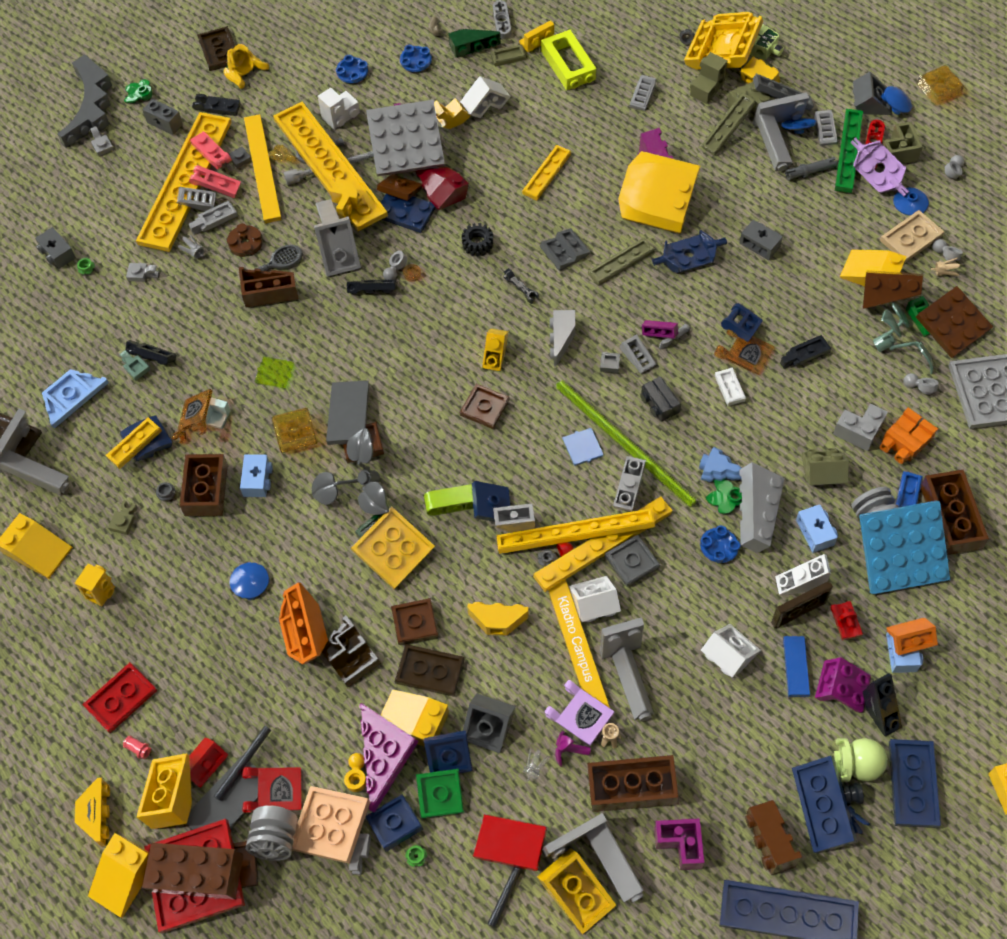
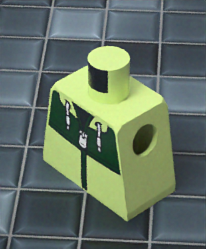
M762 24L750 55L764 60L771 53L780 56L784 47L778 45L779 34Z

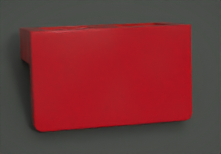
M206 737L189 755L190 779L199 788L204 785L228 756L218 744Z

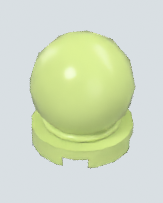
M847 738L836 739L835 743L839 745V751H834V758L838 773H841V782H849L851 776L868 782L876 780L883 775L887 768L888 758L884 748L873 739L861 738L849 744Z

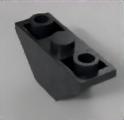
M888 673L873 681L863 691L866 710L885 737L902 728L892 674Z

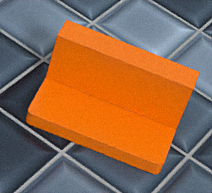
M926 618L887 627V632L894 639L895 653L898 655L938 645L936 626Z

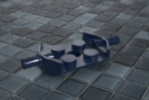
M702 230L699 231L697 236L667 244L666 240L663 255L652 259V263L654 266L664 263L672 272L676 273L714 262L717 247L726 245L727 240L725 237L715 240ZM685 253H692L694 256H693V257H687V256H685L684 254H685Z

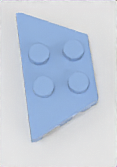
M71 369L42 392L51 426L55 429L109 383L105 377L100 379L93 377L92 374L79 373V371Z

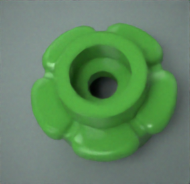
M83 258L77 263L78 272L80 274H90L93 272L95 265L90 259Z
M419 845L410 847L405 854L407 863L412 867L422 866L427 857L426 850L422 849Z

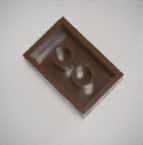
M185 454L179 505L184 516H223L228 470L224 454Z

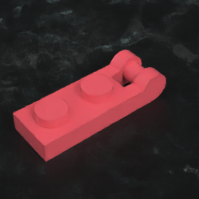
M204 131L190 140L191 144L217 170L224 163L232 161L230 155L224 152Z
M198 165L195 166L194 174L189 179V182L193 185H200L235 198L241 181Z

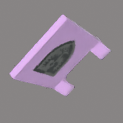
M568 680L564 685L565 690L574 695V698L562 714H559L550 706L547 707L545 710L546 717L591 746L615 712L583 691L574 682Z

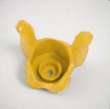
M238 44L234 49H230L227 52L228 65L224 69V75L231 82L238 85L240 89H243L245 82L241 76L248 74L254 66L261 70H268L269 64L262 62L254 56L245 45Z

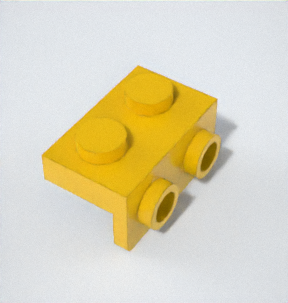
M550 20L524 34V38L519 40V44L527 52L541 46L542 39L554 35V23Z

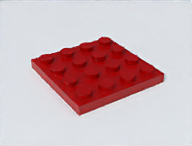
M227 819L155 842L234 849L229 820ZM151 844L144 846L146 851H150ZM240 877L236 900L152 892L159 933H165L245 906Z

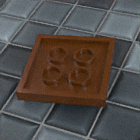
M958 286L954 287L916 316L918 321L951 358L993 328L990 322Z

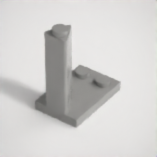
M807 92L758 104L753 125L760 130L775 171H784L788 168V165L793 163L777 123L791 119L798 120L803 117L809 100Z
M331 199L317 202L315 205L322 223L314 225L326 276L361 268L349 217L339 219Z
M19 408L0 439V473L6 471L56 494H65L69 487L67 482L69 476L14 453L22 437H26L30 430L26 411Z
M642 617L601 629L599 652L602 659L612 656L634 720L646 721L652 718L651 715L654 712L631 651L641 648L644 630Z
M603 813L544 846L542 850L546 858L551 856L552 859H555L566 851L565 847L587 836L623 902L629 899L635 902L644 896L642 893L644 890L609 830Z

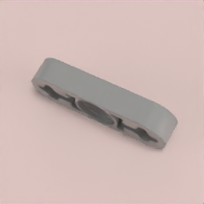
M498 0L493 3L496 31H500L501 39H508L511 36V26L507 4L505 1ZM500 18L506 19L503 22L498 21Z

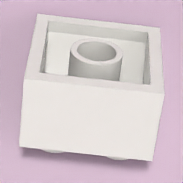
M607 576L568 586L577 614L582 622H592L602 616L610 617L615 615L616 612L621 611L617 590Z
M731 624L715 631L701 649L708 660L715 662L724 674L731 677L739 674L761 651Z

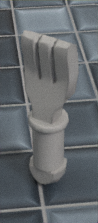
M684 324L678 329V335L675 338L662 340L659 349H664L674 339H679L680 336L690 330V326Z

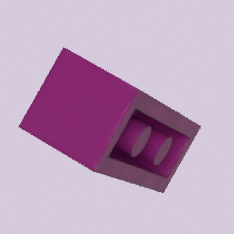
M645 320L642 324V335L675 338L678 335V323Z

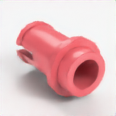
M131 735L123 742V747L135 753L139 759L147 758L151 752L148 743L143 744Z

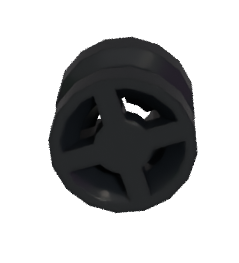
M859 782L853 785L842 784L847 806H850L851 803L863 804V790Z

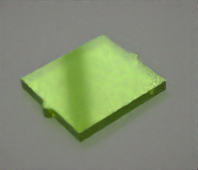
M263 356L260 367L257 368L258 373L254 382L286 389L288 380L292 377L291 372L294 362Z

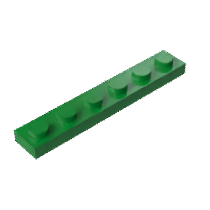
M846 108L834 191L852 193L855 177L853 165L858 152L851 144V141H854V138L858 140L860 138L863 115L861 110Z

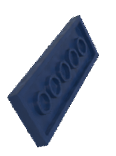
M724 880L719 927L792 939H857L859 901Z

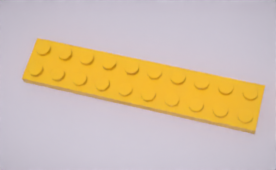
M303 102L273 115L274 121L330 195V190L337 178L349 181L355 185L358 193L359 208H352L350 215H347V217H349L350 222L357 231L388 216L386 209Z
M199 112L136 239L137 245L170 252L191 207L177 203L179 187L200 190V185H193L189 182L191 175L194 174L193 170L197 165L210 169L212 165L191 144L190 140L204 131L220 147L232 123L230 118Z

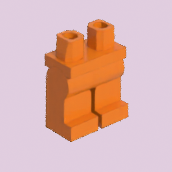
M908 407L896 423L886 431L879 448L885 453H888L891 449L896 451L897 453L894 458L900 464L907 460L910 462L934 438L938 428L925 419L921 421L922 417Z

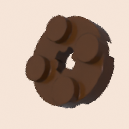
M238 224L227 237L230 251L239 257H246L245 255L249 254L253 255L262 247L261 232L250 225ZM248 239V242L242 243V240Z

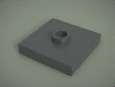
M639 535L605 553V558L626 587L660 568L659 562Z

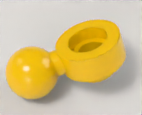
M353 753L348 760L352 770L347 772L344 782L350 791L360 792L366 786V776L361 771V768L365 765L364 756L360 753ZM359 779L360 782L354 785V780Z

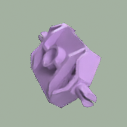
M857 138L851 141V144L858 152L853 167L879 193L895 189L904 197L909 192L901 183L906 167L886 149L880 140L866 145L862 144ZM881 163L885 166V170L878 173L875 171V166Z

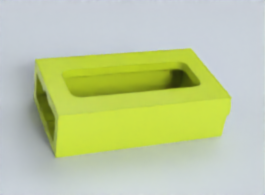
M571 30L541 40V52L566 91L596 80V67ZM570 46L584 68L570 71L558 50Z

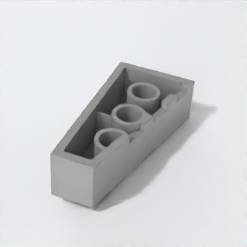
M752 462L739 470V475L742 477V484L740 485V493H742V503L740 504V511H742L740 538L741 546L758 553L771 546L785 478Z

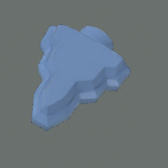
M713 447L709 455L703 454L699 469L703 470L701 480L708 482L713 480L722 481L726 478L734 481L742 480V477L739 475V470L742 467L732 463L730 457L724 455L722 450Z

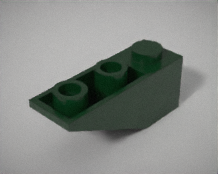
M461 29L448 33L449 45L455 58L501 44L500 31Z

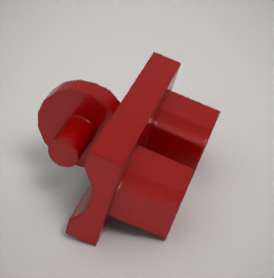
M851 601L831 605L830 608L842 641L861 637L863 633Z

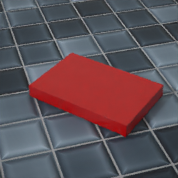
M129 662L82 705L110 734L158 690Z
M484 814L473 857L484 861L537 871L547 827Z

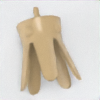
M958 257L945 262H936L935 268H931V270H936L937 276H959L955 271H947L960 266L956 262H951L957 260Z
M614 723L604 725L602 732L599 734V736L603 735L602 747H605L607 742L611 741L612 748L614 749L617 747V738L621 739L619 728Z

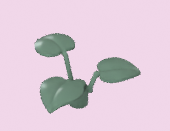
M893 301L891 306L900 318L899 323H896L888 309L884 311L881 321L887 323L892 329L873 339L879 352H882L888 348L893 350L895 348L915 345L930 364V374H932L934 369L932 357L921 342L893 344L896 340L892 333L895 332L900 338L902 334L899 327L903 323L906 328L910 326L900 306Z

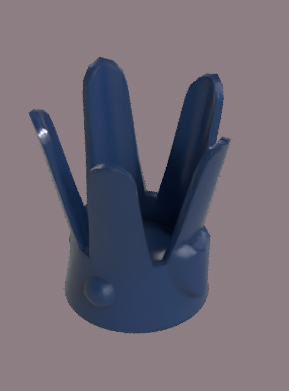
M848 806L855 833L862 834L863 831L855 819L864 825L869 826L871 824L859 816L854 808Z

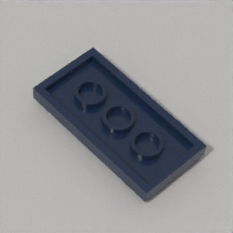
M890 739L889 754L895 826L939 828L941 822L934 741Z
M830 755L793 767L792 771L813 852L818 854L857 842L835 758Z

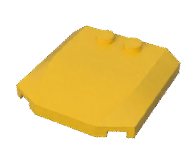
M741 12L718 14L713 16V20L708 22L705 19L702 20L685 56V64L693 69H701V60L712 52L728 60L727 68L742 67L747 62L762 27V16L757 18L754 17L753 13Z
M641 151L628 165L618 198L622 219L681 234L701 166Z

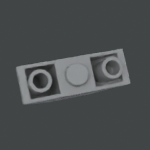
M626 457L613 508L629 512L633 511L646 460Z

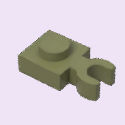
M122 501L121 512L115 511L108 526L110 531L128 535L135 520V517L131 514L137 510L136 503L133 502L130 508H126L128 505L127 501Z

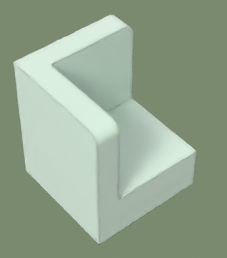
M210 397L201 414L204 424L222 429L230 413L229 405L226 401Z

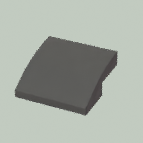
M571 228L557 232L555 238L542 241L540 244V248L558 270L565 269L590 254L589 249Z

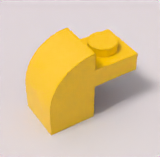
M456 98L446 107L437 100L434 102L436 117L446 129L463 124L471 116Z
M337 178L330 193L332 202L338 203L336 210L339 219L350 215L352 208H359L357 189L353 183Z

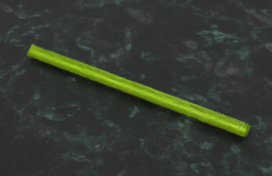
M564 380L556 384V389L563 393L567 399L574 403L575 406L592 419L620 446L624 447L634 458L646 460L644 467L656 476L659 481L663 482L678 498L682 499L688 507L696 504L697 498L695 496H690L691 493L685 492L686 489L682 488V486L680 487L681 484L679 482L673 481L674 478L672 476H668L665 470H661L662 467L660 465L654 464L655 461L653 459H649L648 455L643 450H639L636 444H632L626 435H622L616 426H612L608 419L604 418L601 413H597L596 409L588 401L586 402L583 397L581 398L580 394L578 395Z

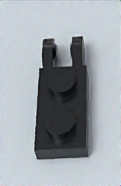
M196 94V102H193L192 107L195 110L205 111L206 113L237 116L241 102L237 99L207 97L205 94Z

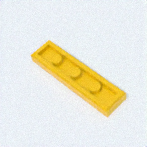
M556 145L522 190V194L537 201L571 156V151Z

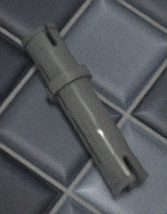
M831 157L810 164H800L799 167L787 169L785 174L788 180L798 177L805 178L809 174L836 168L837 160H835V157Z

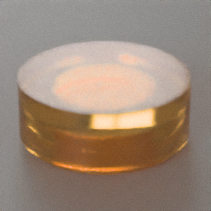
M415 264L407 265L403 270L404 278L409 282L419 280L421 277L420 267Z

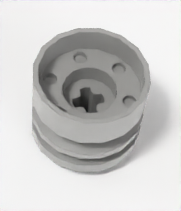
M878 487L869 490L856 498L851 505L857 519H860V514L898 508L899 506L894 504L895 498L888 487Z
M261 806L253 810L250 824L251 831H249L245 848L247 852L254 857L269 861H280L289 858L294 842L292 836L295 834L298 820L296 814L278 806Z

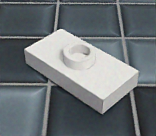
M733 368L715 372L716 381L727 406L745 402L746 397Z

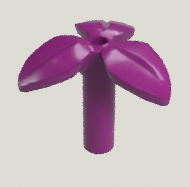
M563 730L557 738V748L555 750V757L560 767H562L561 755L563 752L567 751L589 756L591 750L590 747L573 744L574 741L566 736V732Z

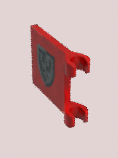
M245 767L243 769L242 777L244 779L258 778V802L245 801L242 806L244 813H252L253 810L261 806H278L290 811L302 810L301 767Z

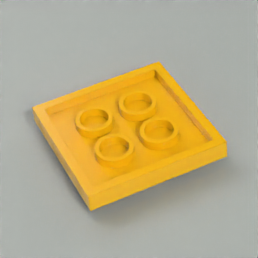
M391 506L389 512L385 513L351 547V550L387 584L395 589L435 546Z

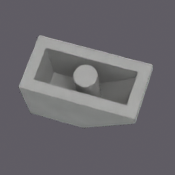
M532 504L493 508L496 528L509 532L535 529Z

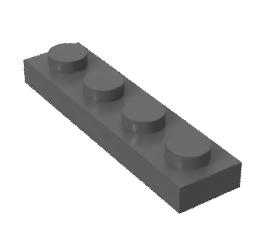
M757 73L752 78L757 91L765 92L773 98L780 99L802 94L798 90ZM808 95L809 100L805 109L811 111L814 105L811 96Z

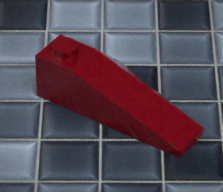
M446 166L415 171L422 181L423 189L427 192L428 200L438 210L466 199L469 183L456 171Z

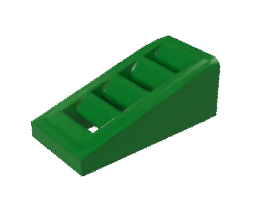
M921 296L909 301L905 310L922 335L926 337L931 334L916 318L921 311L929 306L925 297Z

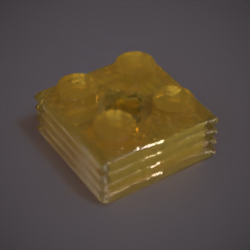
M946 65L920 75L917 81L918 87L934 105L961 95L964 89L962 82Z
M307 407L271 417L281 453L317 444Z

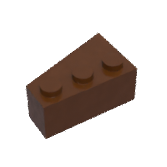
M239 267L241 293L246 308L299 299L294 272L277 270L267 272L261 271L258 268L247 270L244 267Z
M867 270L863 309L921 295L924 274Z
M774 800L749 807L745 820L748 828H752L755 836L753 840L756 848L762 851L764 856L762 857V863L765 870H769L772 876L796 868L802 855L800 851H794L790 843L793 842L791 834L787 835L783 826L785 822Z

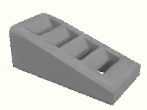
M645 75L640 76L629 107L643 111L646 110L656 88L655 78Z
M832 110L815 112V128L820 146L837 144Z
M179 187L177 203L207 211L214 207L216 193Z
M638 335L621 343L620 349L640 374L657 365ZM640 351V353L634 355V352ZM641 356H644V357H645V358H643V359L640 360V361H638V359H637V358H639V357H641ZM646 361L649 362V364H647L646 366L642 367V365H641L642 363H644V362H646Z

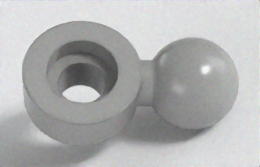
M953 156L950 162L945 165L947 177L957 179L962 175L961 167L964 164L962 156Z
M942 239L936 240L932 245L933 250L936 253H943L947 261L957 257V260L961 259L963 251L956 247L947 246V243Z
M396 251L390 257L389 264L391 267L383 271L385 280H395L397 277L396 270L406 266L408 258L402 251Z
M913 373L907 374L904 377L905 386L908 388L918 386V389L924 394H932L938 389V381L935 379H919Z

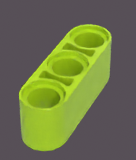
M472 484L425 493L424 501L427 515L435 516L474 509Z

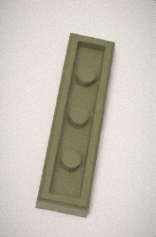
M742 92L702 143L701 147L716 156L756 105V100Z
M642 238L589 270L588 275L599 286L654 253L655 248L645 238Z

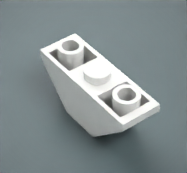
M823 554L775 576L779 595L805 593L827 582L831 574L827 555Z

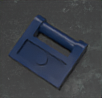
M736 303L733 305L728 317L722 320L721 326L725 330L730 329L739 338L748 342L763 320L743 305ZM737 315L743 317L739 323L734 321Z

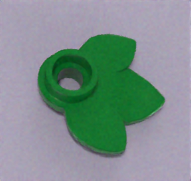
M142 79L139 83L128 84L125 87L128 96L124 99V102L134 103L139 99L143 101L150 99L153 95L150 82Z
M714 480L716 491L706 496L708 503L718 506L720 514H728L734 510L735 506H739L742 503L740 488L734 487L728 480ZM735 495L738 499H733L732 496Z

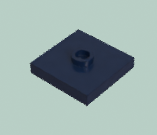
M479 481L472 483L474 518L495 522L493 508L510 506L509 487Z
M466 730L424 738L430 773L459 769V774L473 771Z
M403 794L376 809L375 813L371 812L365 816L385 852L423 830L422 825Z

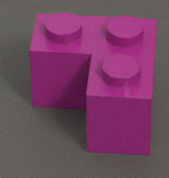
M700 819L659 820L655 822L656 849L678 848L680 870L703 868L704 854Z

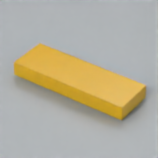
M149 417L146 418L115 446L106 457L116 467L121 469L162 432L161 428Z

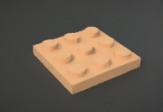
M310 786L296 825L292 851L350 864L370 800L360 796Z

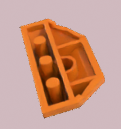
M298 582L283 593L284 600L281 605L279 622L288 656L301 664H306L320 656L328 638L319 604L306 588Z

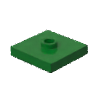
M459 769L416 774L421 818L464 812Z

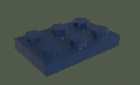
M385 194L381 204L386 209L388 216L381 220L422 233L436 207L431 202L416 197L404 200Z

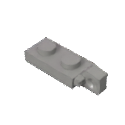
M226 201L198 214L199 217L189 223V227L194 235L201 231L204 232L238 215L230 201Z

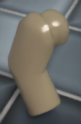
M435 16L431 17L428 30L433 36H440L443 29L442 27L438 28L439 25L437 23L439 20Z

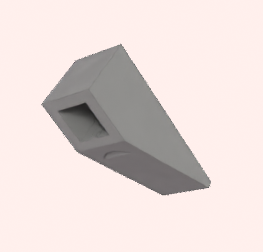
M553 310V317L550 318V328H553V333H550V344H554V348H550V359H554V366L558 365L575 336V310Z

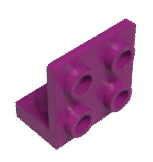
M842 657L825 660L815 698L819 701L836 699L854 711L861 713L865 704L863 691L869 686L871 675Z

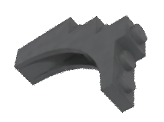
M85 54L72 62L76 75L83 81L84 98L73 120L57 133L61 144L65 148L74 144L84 135H87L91 128L96 126L98 131H101L109 125L103 110L111 105L107 94L104 92L112 86L110 78L106 72Z

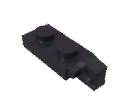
M397 280L347 281V293L356 294L359 290H364L365 293H374L375 290L390 293L397 287Z
M820 335L790 348V351L786 352V356L781 358L780 364L783 369L792 365L795 367L830 353L831 347L824 337Z
M132 340L126 341L125 350L131 355L138 354L143 359H153L161 365H168L176 360V353L146 343L141 344Z

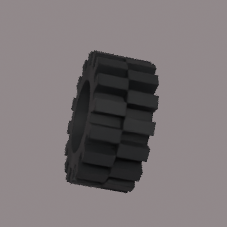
M473 223V227L468 225L467 229L465 228L462 233L463 249L466 250L467 254L470 252L471 256H474V253H476V256H480L479 253L485 255V251L489 253L490 249L493 248V232H491L490 227L487 228L485 224L482 227V223H478V226ZM474 237L484 238V240L479 243L471 241V239Z

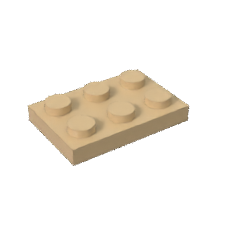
M918 210L882 235L880 241L892 252L907 256L906 263L941 238L944 231Z

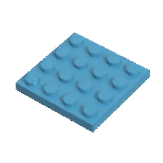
M936 500L859 515L871 594L950 580L940 501Z

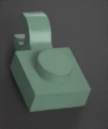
M126 350L119 354L122 357L121 360L125 363L123 365L124 370L135 381L150 371L149 366L138 355L132 358Z

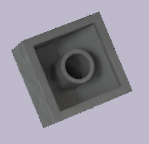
M868 72L853 81L854 106L857 110L863 111L864 115L892 114L891 106L881 97L887 86L877 77Z
M476 693L469 704L463 731L466 730L467 741L500 753L510 729L516 706Z

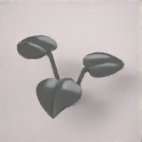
M363 428L348 440L346 448L348 457L352 461H358V465L364 469L358 474V479L335 482L334 475L331 472L320 473L313 481L312 495L319 503L328 505L332 504L338 496L336 485L360 483L365 485L362 487L364 492L358 497L360 508L364 512L373 515L385 514L389 512L385 490L379 483V473L375 470H370V467L362 464L369 463L373 457L371 435L367 428Z

